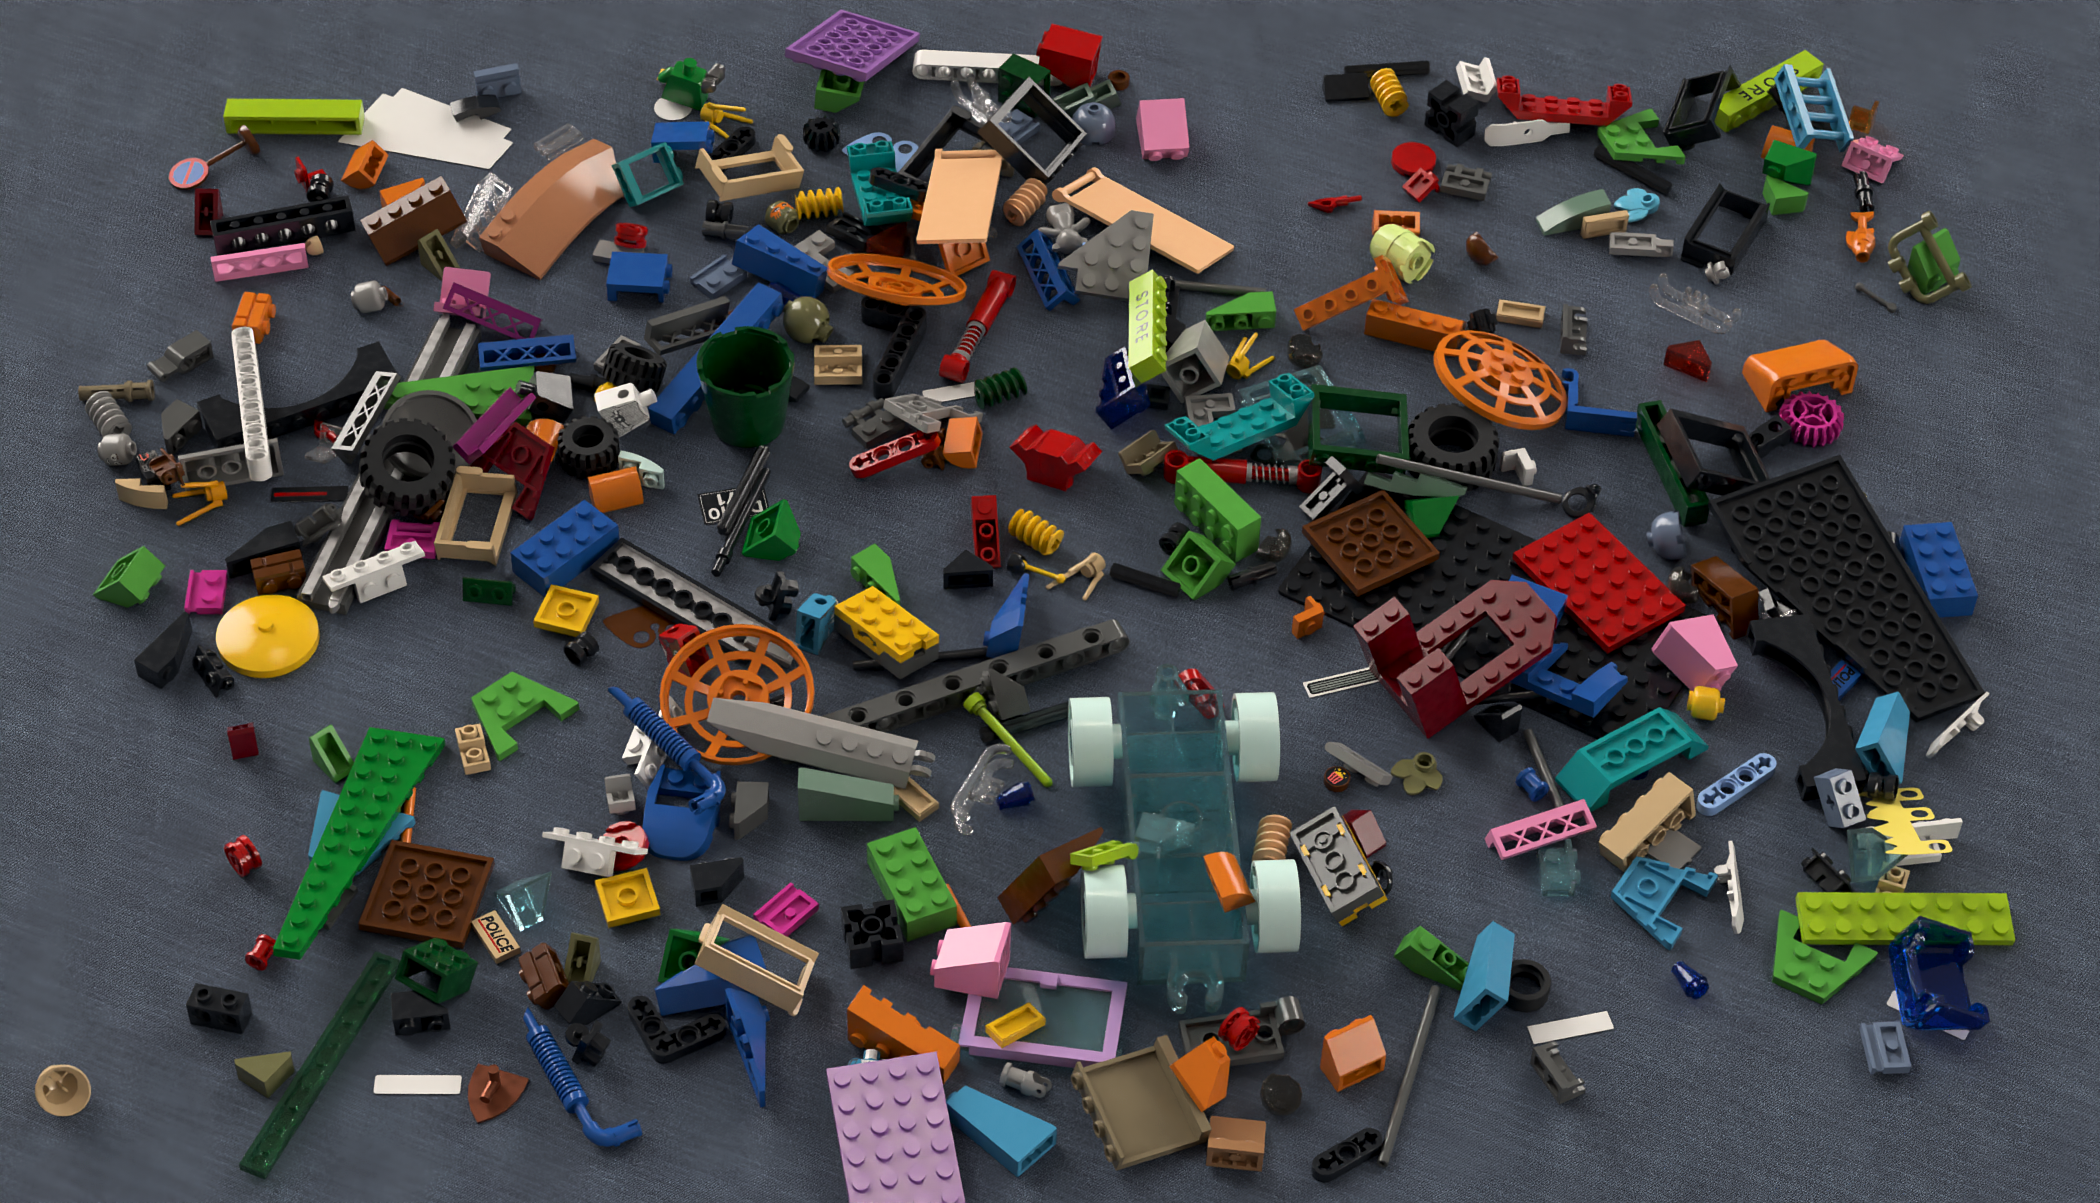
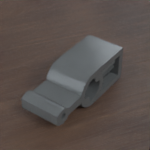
M195 330L171 344L165 350L164 356L147 364V369L161 382L168 380L170 376L177 372L181 374L188 373L214 357L211 342L198 330Z

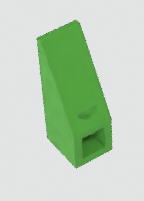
M1273 291L1247 293L1206 312L1205 320L1212 331L1275 328L1276 307Z
M876 544L852 556L850 570L852 577L857 582L860 581L866 589L874 586L900 605V597L890 557Z
M1422 926L1417 927L1403 937L1393 956L1414 973L1459 991L1462 989L1469 965L1467 961Z

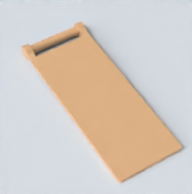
M935 149L933 167L917 234V244L987 242L1001 165L1004 160L996 150L943 151V149Z
M1092 167L1085 175L1065 187H1059L1052 192V197L1055 201L1066 202L1108 226L1131 210L1153 213L1150 249L1197 274L1234 250V245L1105 177L1096 167ZM1089 182H1095L1087 188L1083 189L1082 191L1078 192L1077 194L1073 195L1072 197L1069 196V194L1078 190L1079 188L1083 187Z

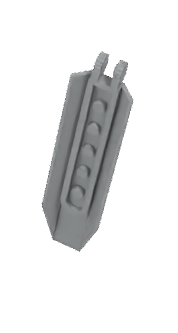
M713 698L707 718L708 724L752 751L862 779L894 784V787L906 789L909 774L925 778L931 776L932 771L927 767L912 765L913 759L932 763L936 757L930 752L916 750L917 740L769 703Z

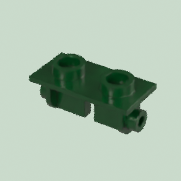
M463 577V601L512 606L516 584H513L511 581Z

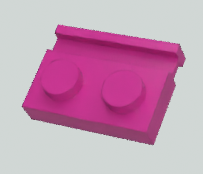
M190 570L184 606L185 612L189 613V615L190 612H197V614H223L228 581L227 570H202L201 573H195L194 570Z
M789 883L757 910L753 917L755 921L788 937L819 910V903L801 889L797 890L793 883Z

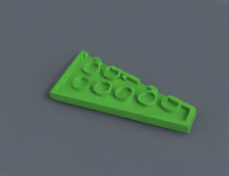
M534 365L401 382L396 385L384 409H390L397 400L407 394L423 390H434L448 393L464 402L478 420L505 390L511 387L515 392L519 380L529 382L534 374ZM526 408L514 422L527 426L531 422V412Z

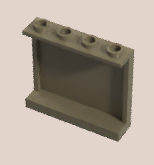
M1167 1035L1157 1037L1154 1046L1083 1067L1080 1061L1076 1062L1071 1075L1074 1089L1079 1090L1082 1096L1083 1109L1086 1114H1090L1093 1120L1094 1133L1097 1138H1101L1104 1144L1106 1159L1108 1162H1112L1116 1171L1205 1143L1212 1131L1204 1112L1199 1110L1169 1067L1178 1060V1057Z

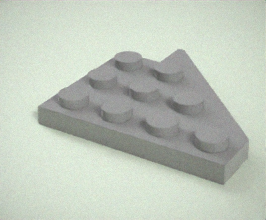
M1131 210L1060 261L1058 269L1077 271L1074 293L1129 302V282L1148 272L1154 214Z

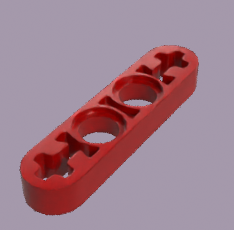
M919 430L856 455L850 460L849 467L854 477L866 478L937 449L940 446L941 439L938 432L926 434ZM905 446H912L907 451H901V449ZM882 455H889L885 460H878Z

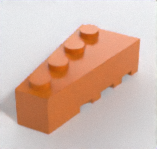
M863 985L847 1008L848 1041L859 1048L879 1051L880 1058L883 1059L937 1052L942 1083L944 1085L960 1061V1045L930 1026L924 1029L916 1017L908 1012L906 1015L900 1014L891 1008L892 1002L885 998L881 1001L870 995L872 990Z

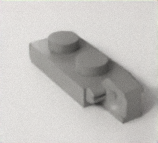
M1611 232L1609 235V254L1668 257L1673 254V240L1656 238V234Z

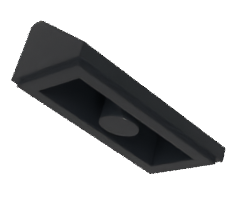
M1366 73L1323 76L1322 89L1326 102L1369 99L1368 77Z

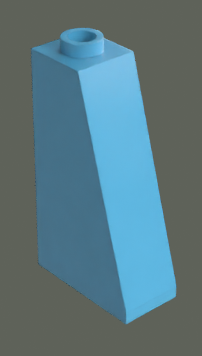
M1899 691L1875 699L1855 750L1869 775L1871 772H1878L1882 776H1888L1889 774L1898 775L1899 784H1901L1903 781L1910 711Z
M1494 921L1476 938L1454 1013L1455 1020L1474 1031H1477L1508 1002L1515 934Z
M964 1086L958 1092L951 1093L946 1100L950 1122L1017 1178L1056 1145L1057 1128L1054 1125L968 1086Z

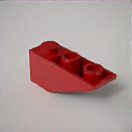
M996 495L972 496L970 504L974 554L992 565L993 568H1001Z

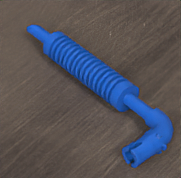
M618 687L608 688V692L625 706L623 714L684 771L693 769L705 781V785L709 789L705 790L704 794L689 801L691 812L694 811L695 815H699L711 807L719 806L726 793L725 783L716 773L712 774L699 762L701 754L640 697L631 699Z
M528 1007L523 1017L529 1029L526 1040L565 1110L568 1113H576L583 1125L582 1131L588 1140L598 1146L608 1147L614 1145L617 1147L620 1146V1143L642 1136V1129L637 1119L604 1130L599 1127L596 1121L592 1120L585 1108L589 1103V1099L549 1028L546 1025L539 1026Z

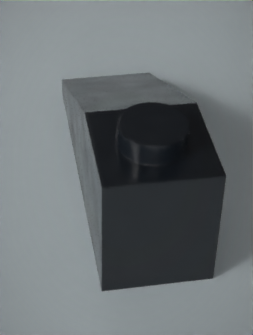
M288 521L265 528L228 556L225 562L229 579L252 573L251 559L297 549L301 551L300 542L292 522Z
M184 611L134 659L138 677L160 689L168 682L174 680L179 672L192 632L189 613Z

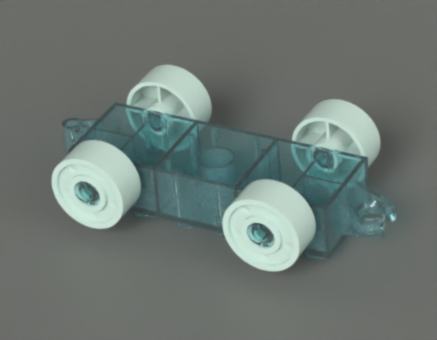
M1162 664L1156 669V678L1151 691L1118 692L1116 724H1112L1109 697L1069 698L1068 749L1071 786H1112L1114 759H1118L1125 843H1134L1139 849L1136 859H1126L1129 893H1127L1124 865H1099L1097 870L1091 871L1081 869V923L1085 959L1127 957L1128 929H1132L1137 985L1167 984L1166 998L1169 1006L1176 1013L1183 1014L1187 1009V995L1183 992L1182 988L1185 984L1203 983L1208 990L1205 995V1008L1208 1012L1214 1013L1223 1001L1224 982H1246L1250 945L1248 925H1251L1253 945L1256 953L1298 952L1300 945V887L1297 865L1294 859L1252 861L1250 890L1255 902L1225 913L1206 872L1203 856L1215 852H1228L1236 857L1241 868L1229 755H1232L1236 782L1278 780L1280 728L1276 695L1274 692L1234 693L1231 720L1225 721L1222 689L1187 690L1179 677L1178 668L1172 664Z

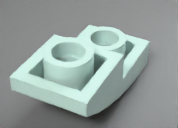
M621 450L618 456L619 470L636 466L642 486L664 489V470L647 458Z

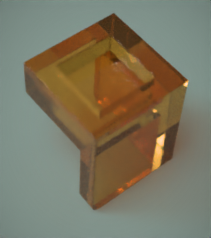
M1875 100L1871 110L1854 105L1849 119L1850 128L1869 134L1875 122L1880 102Z

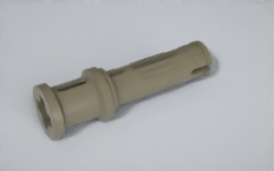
M153 380L140 383L127 381L121 385L79 386L78 389L80 401L88 400L99 391H108L113 399H125L128 402H133L134 399L154 401L155 398Z

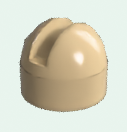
M317 235L306 240L305 249L309 255L314 256L324 253Z

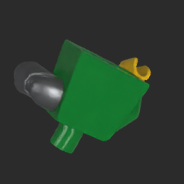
M686 58L684 62L677 61L674 67L661 69L656 79L660 83H666L661 98L701 111L708 98V93L716 91V86L724 80L726 69L723 65L717 63L707 73L705 69L697 67V61L693 58Z

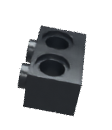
M195 983L186 1003L190 1024L238 1034L244 1033L252 1015L248 993Z

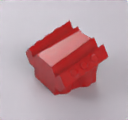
M1037 424L1027 428L1009 447L1025 464L1027 480L1065 492L1074 484V476L1086 471L1103 452L1094 442L1085 445L1079 437L1054 429L1043 432Z

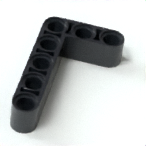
M865 296L861 300L862 322L871 327L895 332L873 374V395L877 400L882 398L885 401L887 398H892L896 393L926 333V310L917 305L904 306Z

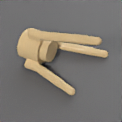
M1094 552L1063 575L1068 579L1081 571L1087 578L1094 577L1083 596V600L1086 601L1098 581L1104 576L1102 570L1105 568L1106 563L1101 555ZM1054 580L1046 586V589L1049 590L1059 583Z

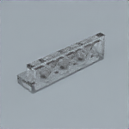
M492 172L479 181L464 212L468 222L456 229L450 244L457 249L466 242L481 253L483 251L481 242H478L471 235L473 232H478L480 236L488 226L482 225L480 217L485 216L489 225L505 206L513 188ZM495 185L504 192L503 195L497 196L494 188ZM487 201L493 202L495 211H490Z

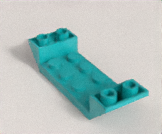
M881 140L876 143H856L847 146L851 181L864 225L873 226L911 221L913 208L909 197L905 198L869 183L870 171L873 168L880 167L897 172L892 141Z
M1290 373L1281 374L1269 381L1271 397L1268 399H1263L1254 405L1241 408L1235 413L1222 416L1218 420L1198 427L1189 418L1184 416L1165 424V429L1188 449L1214 461L1296 426L1313 400L1314 392Z
M1659 707L1579 749L1558 773L1555 781L1575 802L1585 799L1590 812L1608 803L1611 789L1680 752L1689 760L1708 750L1709 746L1676 713Z

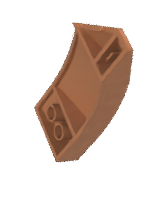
M592 139L563 153L540 170L507 202L480 235L479 239L484 254L541 280L581 231L621 197L624 198L623 191L611 166L616 163L613 148L596 139Z

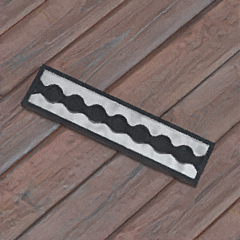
M620 538L590 566V574L675 624L697 626L700 634L721 626L735 624L752 625L753 622L777 632V627L624 538ZM747 636L727 637L718 640L724 653L733 651L754 652L743 646ZM738 660V661L741 662V663H743V664H745V665H747L751 660Z

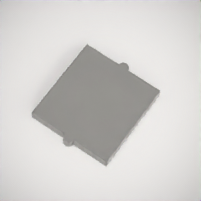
M1669 829L1666 831L1662 842L1656 846L1652 844L1648 846L1649 851L1647 855L1654 860L1670 863L1669 867L1682 869L1687 863L1690 864L1692 862V858L1702 847L1679 831Z

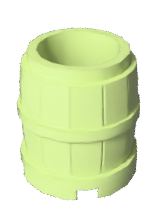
M1386 224L1382 226L1371 240L1370 253L1372 258L1383 255L1390 259L1398 277L1409 284L1414 279L1417 281L1422 279L1433 263V259L1430 258L1431 252L1435 253L1433 244L1417 237L1415 233L1399 225Z

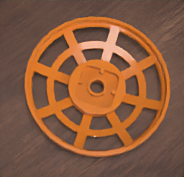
M847 254L831 259L827 266L828 276L839 285L876 300L904 306H931L956 303L965 297L967 290L966 283L955 274L934 265L902 257L880 254ZM857 265L862 272L848 276L838 269ZM867 265L893 267L902 270L900 275L872 272ZM911 271L933 277L941 282L932 285L909 276ZM868 278V284L859 281V279ZM950 285L957 291V294L944 296L940 289ZM932 292L936 297L923 296V293Z
M1458 331L1445 336L1435 350L1434 366L1445 387L1469 409L1491 421L1517 429L1540 430L1558 423L1566 411L1567 394L1558 376L1543 360L1511 340L1482 331ZM1461 338L1469 340L1463 344L1460 350L1445 348L1449 341ZM1487 344H1494V345L1502 346V347H1504V351H1503V350H1499V349H1492V348H1491L1489 345H1487ZM1477 345L1485 352L1480 355L1468 352V350L1472 346ZM1513 351L1523 356L1529 362H1526L1525 360L1513 355ZM1444 355L1459 357L1460 366L1466 375L1455 379L1447 367ZM1467 359L1478 361V371L1473 372ZM1531 370H1538L1543 381L1534 377ZM1481 379H1484L1487 383H1489L1491 386L1495 387V388L1498 389L1499 391H1497V390H1495L1494 388L1490 387V386L1487 385L1485 382H1483ZM1550 380L1552 381V383L1554 384V386H1555V388L1557 389L1558 392H1556V391L1551 387ZM1473 382L1484 392L1497 398L1495 407L1493 408L1477 399L1463 386ZM1531 383L1543 389L1542 394L1535 397L1529 389ZM1508 393H1510V394H1522V393H1523L1526 398L1513 397V396L1508 395ZM1551 395L1561 405L1557 411L1545 416L1540 404L1545 402ZM1506 402L1519 406H1531L1537 417H1521L1504 412Z
M735 624L721 626L693 638L672 658L661 681L659 694L660 709L663 719L677 733L676 727L691 724L693 729L702 738L711 742L705 753L698 751L701 754V759L720 765L751 764L767 759L771 755L757 752V755L743 758L716 757L721 747L743 748L746 746L738 741L726 740L728 735L720 730L716 736H713L699 724L700 721L708 718L713 698L733 699L736 695H743L745 697L744 701L770 704L769 694L783 688L785 695L783 707L791 709L793 697L790 683L804 676L807 685V702L804 712L811 714L815 696L813 675L803 653L792 641L782 634L756 625ZM735 636L760 638L755 652L733 651L724 654L718 640ZM769 643H775L786 650L797 661L799 667L786 674L775 661L765 656ZM709 645L714 658L704 663L694 673L692 678L678 672L681 665L690 655L701 647ZM751 660L748 670L731 671L727 662ZM761 664L771 669L778 676V679L766 684L757 675ZM718 666L721 675L711 686L700 682L707 672ZM675 681L687 687L684 699L686 715L671 718L669 712V693L671 684ZM695 691L707 696V709L697 712L693 711V695Z

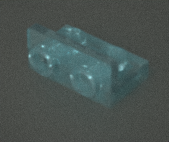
M1565 839L1564 847L1537 848L1536 856L1542 896H1574L1576 885H1580L1581 875L1580 870L1575 869L1577 849L1572 848L1571 839Z

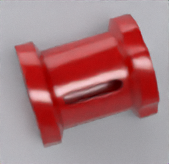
M265 934L258 935L255 947L245 955L246 963L259 971L265 970L268 966L267 961L273 954L276 940Z

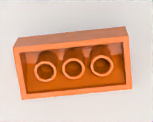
M1372 299L1366 314L1364 334L1435 352L1439 342L1445 336L1454 332L1464 331L1467 322ZM1461 339L1449 341L1445 348L1457 350Z

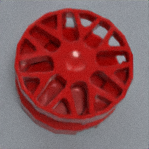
M633 223L616 224L617 236L614 237L616 245L627 248L646 247L647 241L645 236L648 234L646 226Z
M240 835L236 838V842H229L224 845V852L230 865L241 877L248 875L251 869L256 870L262 866V860L256 847L246 835Z
M1238 1007L1225 1018L1218 1031V1036L1224 1042L1229 1041L1230 1047L1235 1051L1245 1048L1254 1039L1260 1028L1258 1025L1260 1021L1255 1016H1249L1250 1013L1244 1007Z

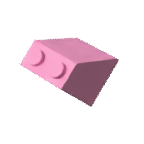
M1184 98L1141 100L1138 106L1136 124L1142 158L1158 161L1162 158L1180 160L1187 157L1189 138Z
M1714 614L1670 622L1651 648L1653 653L1691 691H1694L1696 686L1712 687L1721 691L1722 686L1731 678V674L1738 666Z
M1002 922L947 930L944 940H939L938 959H933L930 975L934 976V987L998 999L1010 961L1011 923Z

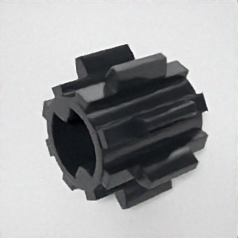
M1485 308L1470 313V321L1467 322L1469 330L1491 334L1496 331L1495 325L1498 322L1495 313L1491 314L1490 309Z

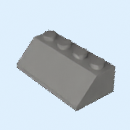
M277 438L268 439L273 473L271 477L282 476L284 472ZM244 444L178 456L185 472V476H182L184 483L218 480L224 481L225 486L253 481L249 475ZM202 487V488H185V491L203 489L204 487Z

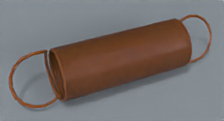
M382 286L387 290L388 301L395 306H399L400 302H402L401 298L386 286Z

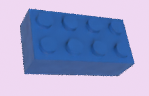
M583 500L510 552L512 571L545 597L551 584L563 587L589 568L619 540L618 525L586 500Z
M1952 522L1904 525L1899 541L1902 557L1939 618L1972 615L1978 594Z

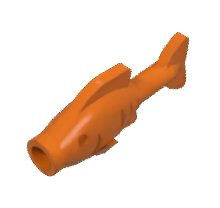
M1851 212L1850 217L1855 222H1858V229L1855 232L1847 231L1846 245L1852 250L1856 260L1864 263L1870 259V255L1876 245L1874 228L1867 229V222L1874 217V212Z

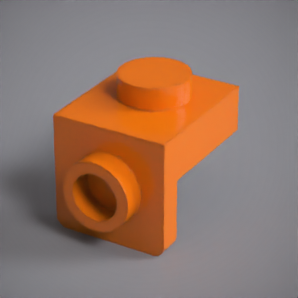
M1311 596L1305 599L1304 612L1293 616L1292 634L1297 639L1310 635L1322 628L1324 609Z

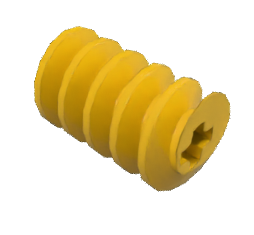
M1384 68L1377 71L1370 80V86L1384 114L1390 117L1403 114L1408 109L1409 104L1407 102V95L1404 93V89L1394 70Z
M836 187L833 194L831 189L827 188L825 195L821 189H817L816 196L812 190H808L807 197L803 191H799L798 198L795 195L798 219L801 220L802 213H805L807 219H810L812 212H814L816 218H819L821 211H823L825 217H828L830 210H832L834 216L838 215L839 209L843 213L841 189Z
M1019 509L1014 514L1008 526L1010 535L1016 536L1018 540L1024 541L1026 545L1031 546L1034 550L1039 551L1045 556L1056 551L1064 537L1063 530L1056 531L1055 525L1049 526L1047 520L1041 522V517L1039 515L1034 516L1032 511H1027L1024 514L1023 509Z

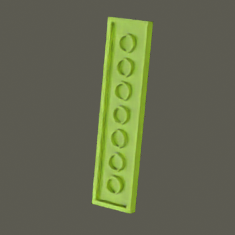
M1798 892L1795 897L1802 943L1806 945H1854L1855 943L1861 945H2013L2015 942L2007 893Z

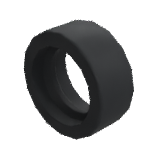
M1533 960L1512 961L1510 980L1521 976L1531 978L1539 984L1540 991L1535 994L1525 995L1519 994L1509 987L1508 1002L1505 1005L1519 1012L1536 1011L1543 1007L1548 1000L1551 986L1549 972L1543 965Z

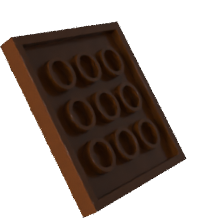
M1381 490L1302 526V534L1357 597L1438 560L1440 552L1385 490Z
M391 840L359 920V930L423 942L433 938H440L445 940L447 945L463 949L472 927V921L475 919L495 865L494 858Z

